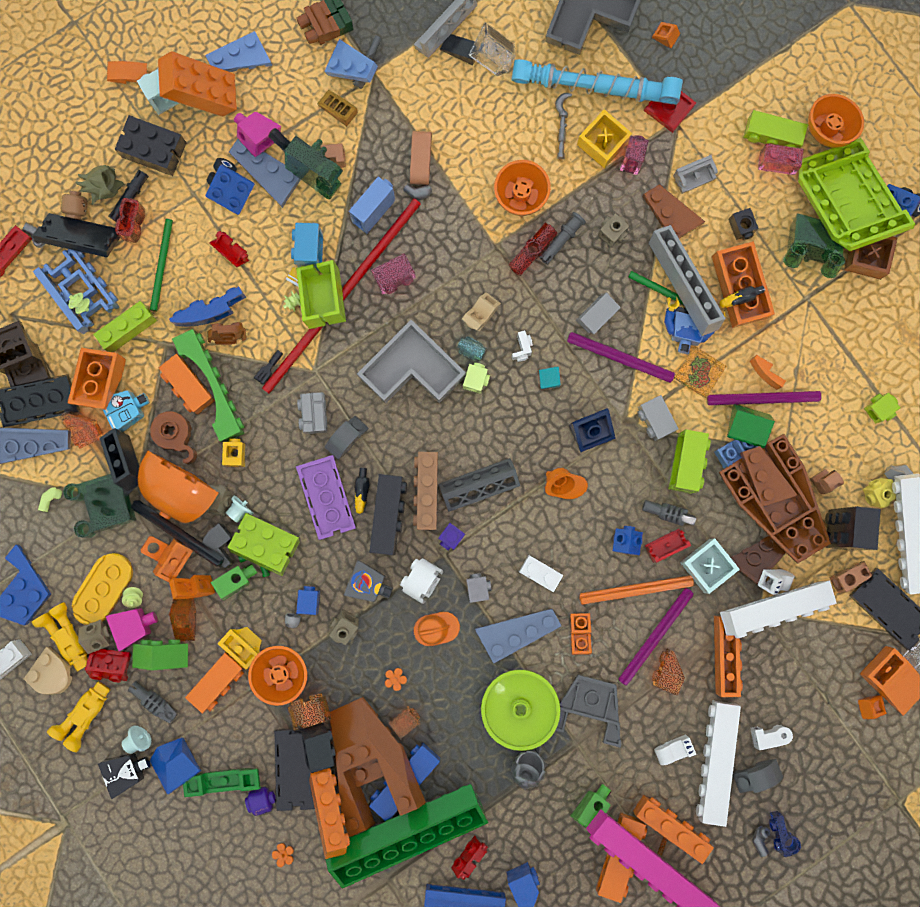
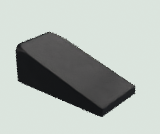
M450 34L443 42L440 50L473 66L481 51V44Z

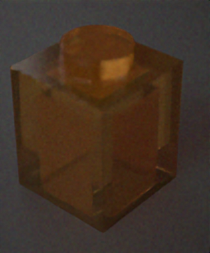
M407 706L389 721V725L398 737L402 739L420 724V715L414 708L410 709Z

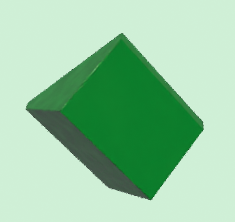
M734 404L727 437L765 448L775 420L770 414Z

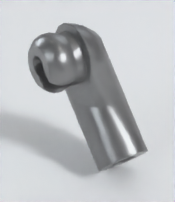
M408 183L403 191L416 200H422L430 196L432 188L429 185L414 188Z
M26 222L22 230L31 235L34 246L38 248L43 247L44 243L33 240V234L37 228Z
M763 826L756 828L752 839L760 857H765L769 854L764 841L770 836V830Z

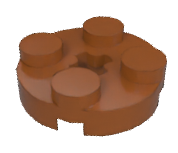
M235 322L231 325L214 323L211 325L212 329L207 331L208 342L211 343L213 340L215 345L237 344L236 340L241 339L244 341L247 338L246 329L240 322Z

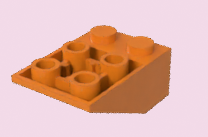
M885 646L860 673L902 716L920 699V675L895 648Z

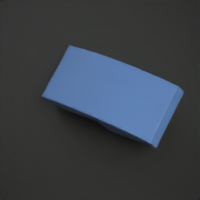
M733 440L714 451L723 468L741 459V452L758 446Z

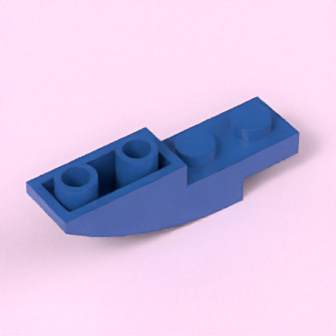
M233 287L227 290L226 294L222 297H215L210 300L208 305L203 300L192 302L185 310L176 311L169 320L175 326L182 327L213 323L233 314L231 306L243 300L246 296L240 287Z

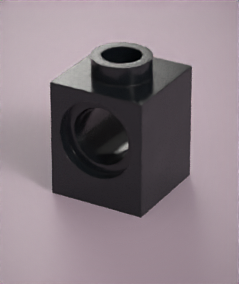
M751 208L736 212L728 219L736 240L741 238L743 240L750 239L759 229ZM740 223H745L748 229L742 228Z

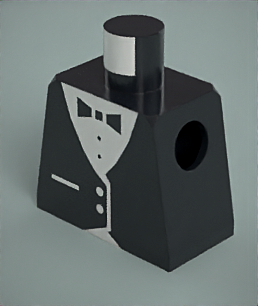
M133 753L109 758L98 763L111 799L144 779L142 771L151 767L148 757L138 760L136 754Z

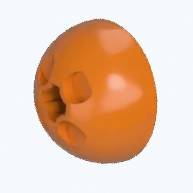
M826 94L818 98L812 105L808 115V127L812 137L818 143L830 148H839L851 144L861 135L864 129V116L858 105L848 97L839 94Z
M515 160L506 164L498 172L494 183L495 196L500 206L507 212L517 216H527L539 211L546 204L551 190L550 179L546 171L537 163L529 160Z
M268 647L259 652L250 664L248 672L250 688L254 695L266 704L275 706L288 704L299 697L307 682L306 664L302 657L289 647Z

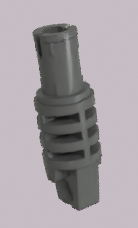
M645 500L642 511L658 515V518L681 526L684 523L695 525L697 519L695 516L687 514V509L667 503H662L661 505Z
M137 681L132 684L137 688L136 690L131 686L129 687L128 692L141 701V705L154 716L170 724L178 715L167 701L154 691L146 690Z

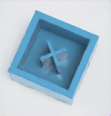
M295 223V229H292V241H295L294 248H291V259H294V264L297 267L313 264L317 271H319L316 263H321L323 260V232L319 223Z

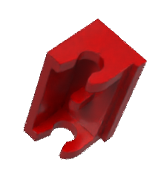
M676 529L644 545L652 562L657 563L690 547L689 540H686L684 537L685 532Z

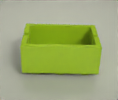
M333 260L316 263L317 268L322 273L321 275L313 264L296 268L302 321L306 326L311 329L326 326V322L329 325L346 322L340 270Z
M687 429L678 433L669 490L692 494L699 492L703 488L704 477H702V472L707 467L705 455L706 450H709L711 439H708V433Z
M246 513L238 527L240 533L235 532L227 548L231 553L283 576L290 562L289 556L293 557L300 543L299 537Z

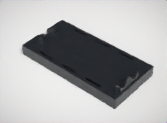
M49 213L43 220V225L39 226L34 232L33 240L39 243L108 257L122 236V231L119 228Z
M69 374L0 388V420L3 427L79 412L80 408L78 405L68 404L72 386Z
M874 568L871 572L872 576L859 584L849 596L898 643L910 651L920 640L918 638L920 634V607L880 569Z
M302 728L276 729L274 731L277 811L293 810V806H300V810L315 809L309 782L310 770L306 765L300 732Z

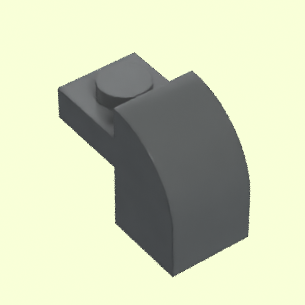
M354 416L348 422L345 421L335 431L325 445V448L339 460L369 428L359 418Z
M218 523L207 532L202 543L224 557V562L220 567L229 568L234 562L223 548L231 542L233 536L224 524Z
M776 759L760 761L753 768L738 770L733 773L740 793L748 791L757 793L777 785L784 778Z

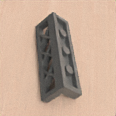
M511 458L439 483L448 512L520 486ZM513 476L514 482L503 483L506 478ZM489 484H495V485H496V486L494 487V489H491V490H486V489H485V488L487 487V485H489ZM470 491H478L475 496H467ZM453 497L460 498L458 502L450 504L448 499Z

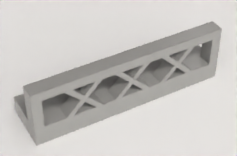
M455 0L414 43L415 49L429 58L477 7L476 0Z

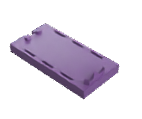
M331 455L296 466L318 539L321 540L334 536L333 532L337 530L343 533L356 529L334 456ZM334 469L336 470V473H337V476H338V480H337V478H336ZM303 479L305 480L307 489H305ZM339 487H341L344 498L342 497ZM308 497H310L313 508H311ZM346 505H347V508H348V511H349V515H350V516H348V513H347V510H346V507H345ZM314 515H316V519L319 526H317Z

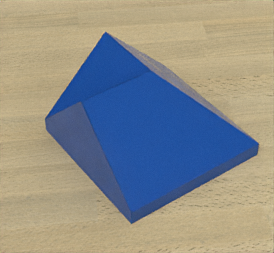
M182 737L157 747L150 759V763L167 794L172 793L201 771Z

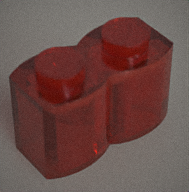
M124 198L120 204V217L116 222L115 231L123 241L137 243L141 236L140 225L145 218V208L138 200Z

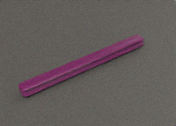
M571 332L568 336L567 342L669 383L675 377V373L576 333Z
M820 391L715 394L707 396V404L739 405L819 402L822 397Z
M685 588L626 667L618 679L625 686L629 684L693 597L694 593L690 589Z

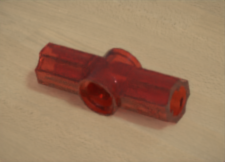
M544 223L536 234L526 242L523 249L508 265L515 274L521 276L534 260L539 258L541 252L557 235L554 227ZM534 246L538 251L531 253L528 248Z

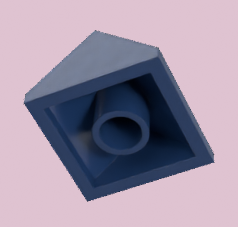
M608 408L576 420L569 425L580 452L616 439Z

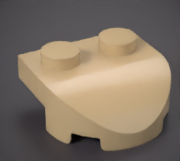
M46 647L26 674L24 680L38 693L47 695L61 694L71 684L70 668H72V665L70 666V662L63 659L51 647Z

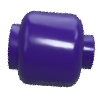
M267 787L251 790L248 793V797L245 798L247 811L254 816L271 812L273 803H276L274 791L270 792Z

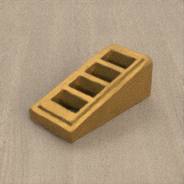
M330 90L317 103L318 106L346 127L358 113L357 107ZM329 97L332 98L327 105L324 104ZM337 101V104L332 109V104ZM342 105L343 107L337 112L336 110ZM345 109H347L348 111L343 116L342 113L345 111Z

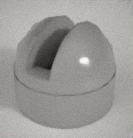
M294 613L285 614V625L292 629L299 626L301 616Z

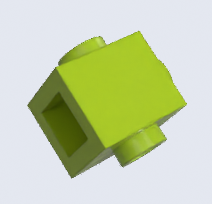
M879 393L871 399L872 403L865 407L864 410L874 423L877 424L885 419L889 421L897 415L895 412L901 407L898 405V400L893 395H890V393L884 395Z

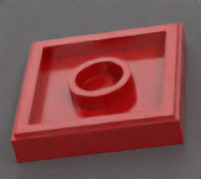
M681 91L680 101L677 105L650 101L644 108V112L673 133L694 108L696 102Z

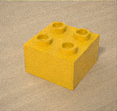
M604 109L579 136L577 146L605 169L629 143L632 133Z

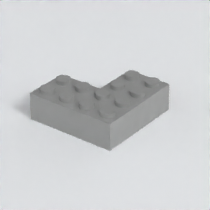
M410 320L357 375L385 404L412 377L440 403L466 377V372L422 329Z

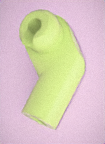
M52 487L44 492L41 496L38 510L48 512L51 500L54 498L60 499L62 491Z

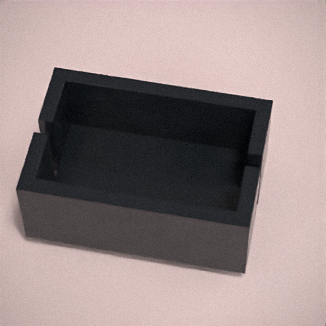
M129 115L122 130L125 135H120L115 151L121 158L173 176L179 163L176 156L181 158L187 144L182 135Z

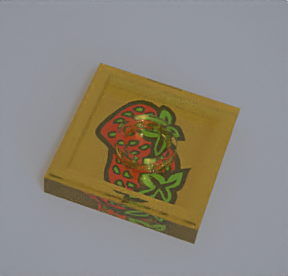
M694 346L674 379L702 397L707 398L727 366Z

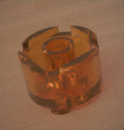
M322 693L309 696V701L303 702V699L290 702V707H287L293 731L298 730V725H300V728H306L325 722L324 717L327 720L332 719L327 698Z

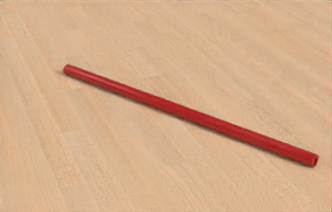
M414 198L342 287L343 301L419 208L421 203ZM323 326L311 328L305 333L262 387L264 391L270 394Z

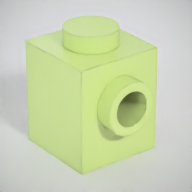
M479 363L469 364L463 389L481 394L483 385L487 386L490 375H487L488 369H485V366Z

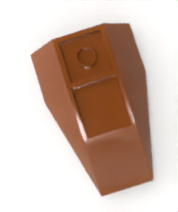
M782 434L767 442L765 448L762 449L798 494L797 496L763 507L753 491L742 458L718 473L739 507L798 564L831 543L806 468L785 434Z

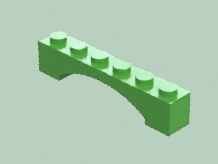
M191 329L172 338L179 355L184 359L190 358L203 371L211 385L216 403V420L212 426L219 441L222 443L228 442L229 439L243 435L244 431L242 428H245L241 418H237L234 412L237 410L232 400L229 401L226 395L229 394L227 387L224 383L221 384L219 377H221L219 370L216 366L213 367L211 363L213 357L208 349L205 350L203 346L205 340L202 334Z

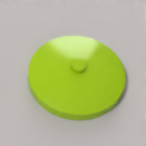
M512 670L501 674L488 686L482 699L481 715L487 732L497 743L511 750L526 751L541 746L553 735L560 719V703L555 689L543 676L529 670Z

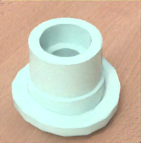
M235 495L231 498L233 501L232 505L226 511V514L236 523H239L246 513L254 514L247 508L246 504L248 502L246 500L242 502Z
M132 726L128 730V736L122 741V747L129 754H133L137 750L145 751L152 743L151 736L144 728Z

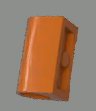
M153 536L147 538L140 550L141 553L158 561L153 573L167 582L178 576L193 552L175 538L168 545ZM157 543L159 549L155 553H150L148 545Z

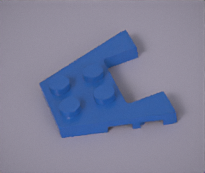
M15 545L5 559L19 569V573L0 595V617L21 625H28L51 596V593L40 575L32 567L31 561L23 553L22 547Z

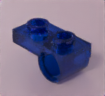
M778 811L770 812L771 819H769V824L772 832L774 831L776 839H773L776 851L783 857H789L798 853L801 849V843L797 837L786 830L784 816ZM792 839V844L786 847V841Z

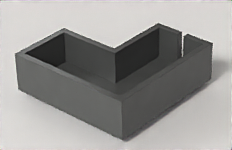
M559 0L546 34V42L559 48L565 45V50L580 55L593 20L628 33L641 0Z

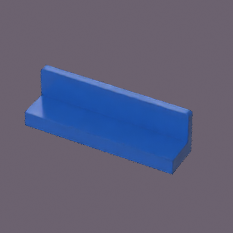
M427 884L424 907H505L506 897L504 892Z

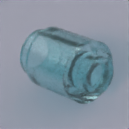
M469 336L466 338L462 337L457 346L460 354L474 361H480L487 349L482 343Z

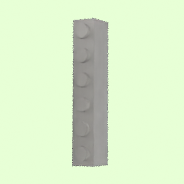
M669 225L655 230L649 245L700 334L704 336L719 330L726 318L672 226Z

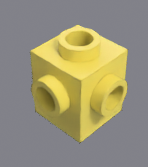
M880 478L869 482V485L863 488L866 502L874 507H888L891 504L890 502L896 499V494H894L892 489L893 480Z

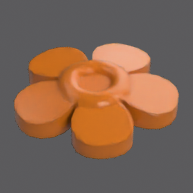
M396 668L394 672L392 670L386 672L385 675L389 678L385 681L386 687L390 688L393 685L395 691L401 689V684L407 682V677L401 676L403 673L402 669Z
M280 843L277 845V850L272 852V858L278 859L276 863L278 867H283L285 863L290 865L294 860L291 856L294 850L291 846L286 848L284 843Z

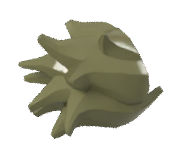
M106 165L97 166L87 174H78V177L85 181H76V184L82 187L80 192L91 193L92 205L99 199L114 197L124 185L122 181L116 180L115 169Z

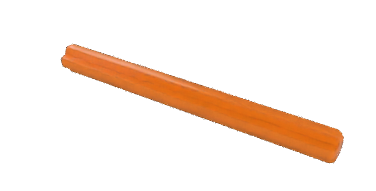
M691 575L585 592L579 594L581 604H589L694 586V579Z

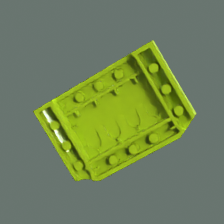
M862 138L856 139L847 146L831 148L803 158L799 161L798 182L831 239L848 251L914 229L915 222L908 211L900 208L868 157L870 151Z

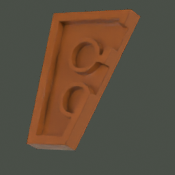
M660 184L643 194V198L661 226L671 225L678 238L683 237L705 223L701 217Z
M760 446L740 453L753 491L763 507L798 495Z

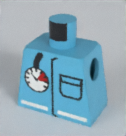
M127 390L113 394L107 409L103 411L111 428L124 432L144 417L141 407L150 402L145 393L135 397L133 392Z

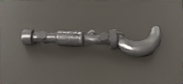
M571 93L561 94L555 102L556 110L561 118L557 159H565L564 142L566 141L565 128L567 127L565 118H568V113L563 108V102L565 99L572 97Z

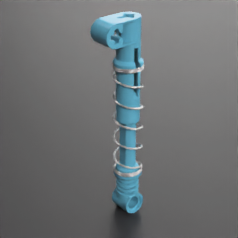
M520 59L514 60L511 77L513 82L528 84L531 80L532 83L536 81V84H539L541 82L545 88L552 87L553 89L558 84L569 86L570 92L575 87L586 88L587 94H590L594 89L595 93H602L605 97L615 95L621 96L622 100L628 97L635 98L636 102L648 100L675 105L680 101L683 80L676 77H665L661 83L648 81L644 77H640V79L637 76L634 78L621 77L619 73L616 76L603 74L602 71L597 73V76L587 75L585 68L580 73L569 72L568 66H565L560 71L555 68V64L549 63L544 65V67L539 64V67H537V64L532 66V62Z

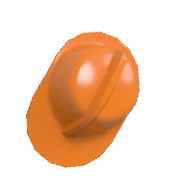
M557 468L546 472L547 483L545 492L550 496L575 499L582 496L588 488L585 478L571 474L565 468Z
M449 612L425 615L415 623L414 635L416 640L425 646L448 643L457 637L460 624L458 619Z

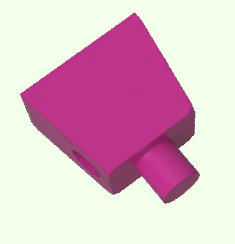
M253 112L248 117L238 113L234 118V122L237 124V138L254 157H257L274 144L268 136L273 128H277L281 132L279 124L258 112Z
M142 608L106 616L118 651L125 650L150 635L149 625L158 622L154 611L145 615Z

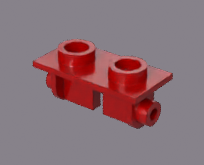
M218 231L215 235L217 239L209 242L235 267L238 268L249 262L247 251L237 243L232 245L233 239L225 232Z
M476 836L467 843L464 851L455 859L451 867L458 879L465 880V878H469L476 868V864L472 861L480 862L487 853L488 846L483 842L480 843Z

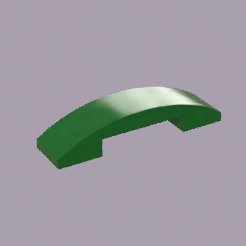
M258 768L200 773L183 784L184 797L202 796L207 793L234 790L249 791L261 789Z

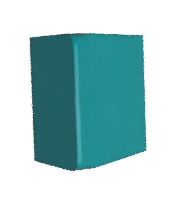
M559 367L539 370L541 389L560 387Z

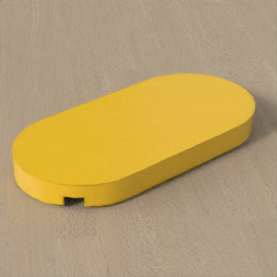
M112 553L104 555L96 561L72 600L73 615L77 621L84 625L98 620L104 622L106 616L111 614L133 576L132 565L125 556Z

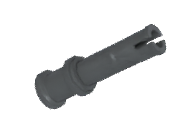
M576 212L571 214L572 217L568 222L561 226L560 233L539 256L545 264L548 265L569 238L575 237V232L580 226L585 225L586 221Z

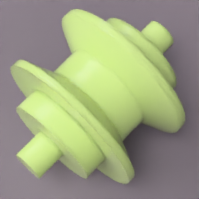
M291 291L292 296L287 297L284 295L286 298L284 302L286 304L283 307L284 309L287 307L290 310L293 309L295 312V307L297 305L301 306L300 296L297 292L294 294Z
M82 293L69 296L68 307L70 309L75 308L76 314L89 311L90 300L88 298L83 299Z
M136 587L125 589L122 598L123 605L129 608L140 606L143 592Z

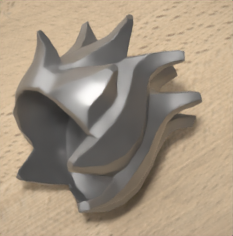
M535 749L521 752L515 758V762H512V766H510L513 781L524 790L530 787H538L539 782L544 779L546 773L544 769L548 766Z

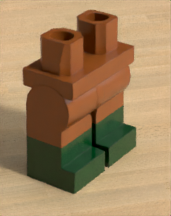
M322 0L321 2H316L311 6L304 7V13L296 17L301 30L308 26L311 27V30L304 32L309 44L319 42L322 45L325 41H330L353 31L352 20L341 0Z

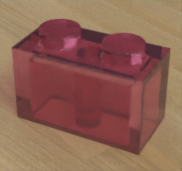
M630 135L622 158L620 171L638 175L644 162L649 140L640 135Z
M765 144L760 151L758 170L795 175L802 167L804 149Z
M405 253L371 270L372 276L382 295L385 293L391 294L400 285H409L416 278L415 272Z

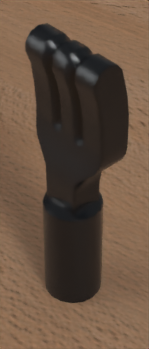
M276 350L269 363L258 371L254 379L264 385L272 374V367L276 365L283 353Z

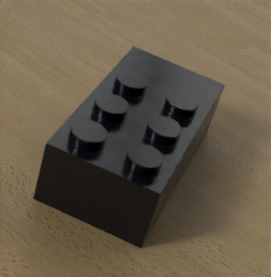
M379 474L369 553L396 554L398 532H402L403 521L400 520V513H404L405 502L402 501V496L407 492V483L402 476Z
M855 506L828 510L825 523L827 524V534L831 544L825 548L878 550L881 509Z

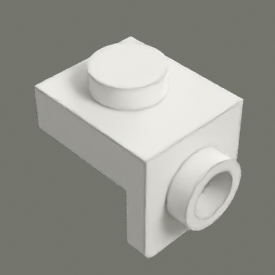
M521 331L517 334L521 351L512 354V360H517L518 362L529 359L528 356H531L532 353L530 346H533L530 335H526V331Z

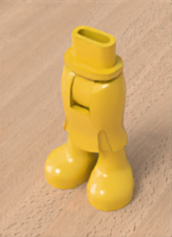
M65 602L55 606L32 621L34 627H44L49 632L50 638L55 642L62 657L67 662H70V666L73 665L77 672L86 667L88 653L78 643L79 636L68 619ZM53 618H55L58 621V623L62 627L61 629H58Z
M98 681L94 687H90L82 695L74 709L67 714L68 717L62 724L52 725L47 730L48 735L58 741L64 740L63 745L70 751L77 753L81 748V738L86 729H89L90 723L101 711L104 702L108 699L106 696L111 689ZM73 725H77L76 729L67 737Z

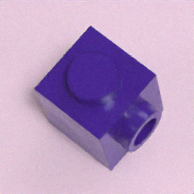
M449 523L438 538L441 540L439 544L448 551L450 548L454 550L465 536V533Z

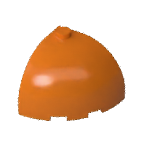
M147 451L138 471L140 492L147 502L161 511L159 515L168 520L171 517L182 523L196 520L207 511L219 494V492L194 474L150 451Z

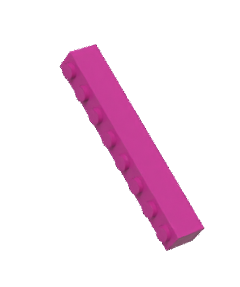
M600 810L586 829L591 834L589 838L596 845H604V850L613 858L615 855L620 858L619 862L625 868H633V873L640 880L643 881L644 878L648 880V885L655 892H658V890L663 892L662 896L669 903L672 904L674 901L677 904L676 907H720L711 897L603 810Z

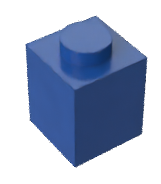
M304 586V589L298 590L296 614L317 615L319 613L320 591L315 590L314 586Z

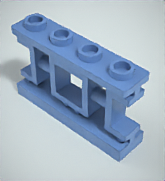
M68 249L67 251H62L67 260L55 269H52L46 263L42 269L38 267L33 273L75 329L85 334L89 331L88 327L94 325L89 317L102 307L108 313H111L114 308L118 309L119 305L116 303L118 299L112 291L108 292L106 290L107 284L101 277L97 278L94 274L96 269L92 264L85 262L83 252ZM72 256L76 258L86 274L80 269L73 274L69 271V268L76 264ZM48 274H50L55 279L61 274L64 275L66 279L58 284L62 292L58 289V287L55 285V283L52 281ZM80 278L89 288L83 293V299L88 298L90 300L89 311L80 314L84 321L75 313L74 308L70 309L68 307L69 296L72 294L67 288ZM94 285L97 286L107 299L108 304L102 298L96 303L91 300V297L98 293Z

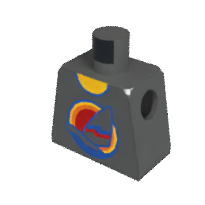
M357 560L344 596L376 602L378 595L389 599L393 588L383 584L385 575L364 562Z

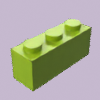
M753 110L748 117L743 138L748 139L752 143H764L771 148L779 147L786 152H798L803 146L808 124Z
M139 301L93 335L104 350L115 352L158 320L147 305Z

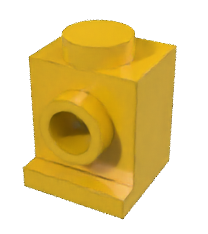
M229 439V442H223V466L245 467V443L241 442V439ZM238 450V455L234 457L233 451Z

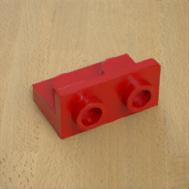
M107 649L97 650L89 654L85 671L94 680L105 678L116 683L127 681L128 676L126 672L131 654L130 652Z

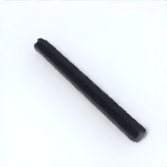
M140 500L133 501L131 505L132 510L214 566L220 567L222 565L224 557L168 519L159 515V513Z

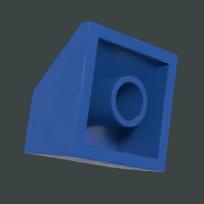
M528 862L507 871L508 885L518 907H534L539 894L537 887L540 885L539 877L535 868H530Z

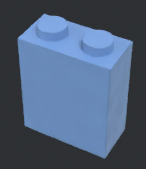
M377 177L349 210L352 223L366 234L395 202L393 185L387 179L382 180L380 177Z

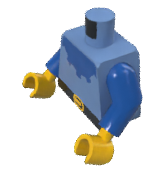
M668 297L667 304L669 308L666 309L664 319L667 332L671 335L672 341L680 342L678 352L689 354L691 345L698 346L700 343L706 342L714 332L702 336L687 309L679 307L678 298H676L674 304H670L671 298Z

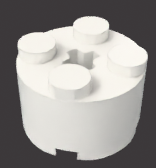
M422 558L421 560H414L410 568L412 569L410 575L403 578L400 586L403 587L402 591L424 604L426 601L423 598L431 596L440 580L437 576L439 573L442 574L443 570Z

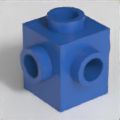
M624 526V529L616 528L613 539V552L640 555L643 532L635 531L636 527Z

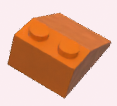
M81 348L68 404L106 410L122 378L126 359L118 353Z

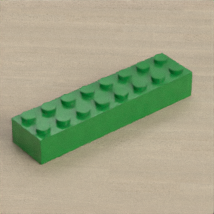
M469 784L449 794H444L436 800L426 802L416 810L388 819L375 827H370L362 833L349 837L350 846H347L345 855L325 859L328 872L343 889L488 824L482 803L472 785Z

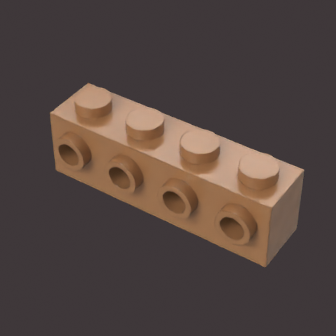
M418 452V457L415 456L414 468H418V476H414V487H418L417 495H414V506L417 507V514L413 515V526H417V530H437L438 452Z

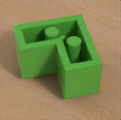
M144 639L141 640V643L133 644L132 668L163 670L188 667V643H180V639H170L168 643H163L162 640Z

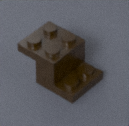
M20 321L0 328V373L7 376L10 386L51 378L38 344L28 339L24 326Z

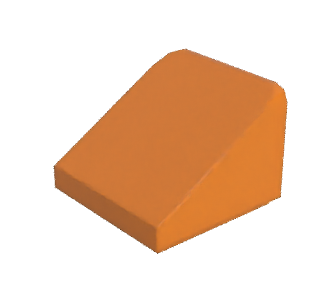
M661 22L652 38L672 48L680 32L677 25Z
M881 695L858 700L863 719H876L886 714Z

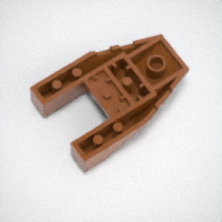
M364 697L329 712L333 738L332 745L336 754L333 760L337 792L341 799L340 811L344 814L345 828L349 837L363 832L375 824L361 786L384 776L400 816L416 810L426 803L403 745L398 743L391 735L390 729L383 725L377 713Z

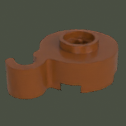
M166 411L159 414L153 420L150 427L152 440L159 447L167 450H176L181 453L188 451V458L183 459L185 464L189 465L196 461V450L188 446L192 431L190 422L183 415L174 411ZM170 427L175 428L173 435L168 433Z

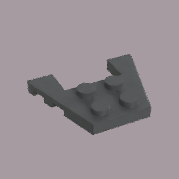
M577 674L560 701V719L555 731L564 732L568 713L607 722L602 742L621 748L616 684Z

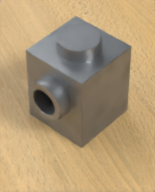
M481 573L471 574L470 578L466 579L470 603L489 600L488 592L492 591L490 580H486V576L482 577Z

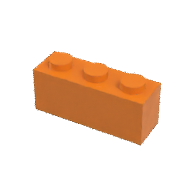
M175 354L158 367L162 372L160 374L161 378L166 383H171L174 387L171 390L178 398L182 397L185 401L183 405L190 413L193 411L199 414L215 402L213 396L178 354Z
M225 652L185 698L202 714L207 710L211 712L218 704L216 700L220 695L224 697L231 689L229 685L234 680L237 682L244 675L242 671L244 668Z

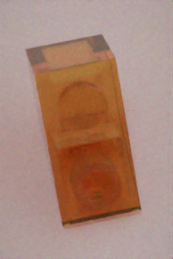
M73 412L62 414L64 426L71 431V439L75 446H78L80 449L99 441L100 437L104 435L97 420Z
M194 598L173 599L169 617L175 639L195 641L196 607Z
M666 649L660 655L659 662L661 664L659 669L655 670L652 675V685L678 696L685 677L674 651Z

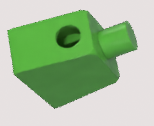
M249 564L242 570L239 566H236L210 583L219 597L225 601L248 586L250 583L247 579L257 574L252 564ZM234 577H241L238 583H233Z
M602 784L596 793L588 791L570 817L584 828H587L600 810L607 813L611 805L605 800L611 793V790Z

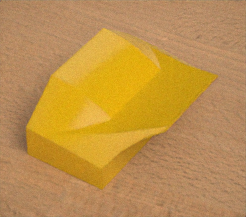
M248 627L237 630L230 629L218 642V645L247 670L252 660L260 652L262 640Z

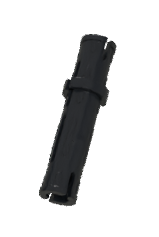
M138 169L131 182L127 183L125 192L109 214V218L117 223L120 222L136 195L140 194V189L149 177L147 174Z

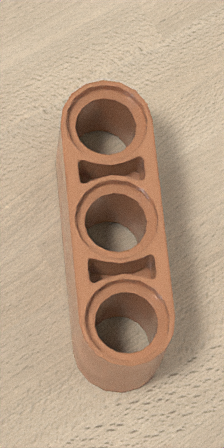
M430 131L412 132L410 184L429 185L432 132Z

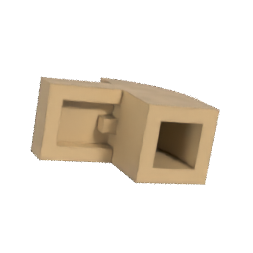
M484 293L479 297L473 308L465 313L462 320L471 329L480 331L491 319L501 303L488 293Z

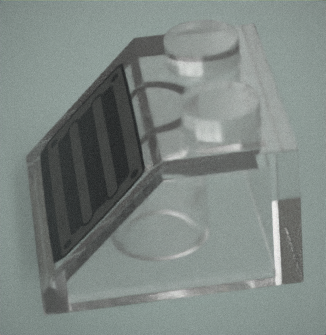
M485 22L469 56L496 76H500L509 71L516 57L515 44Z

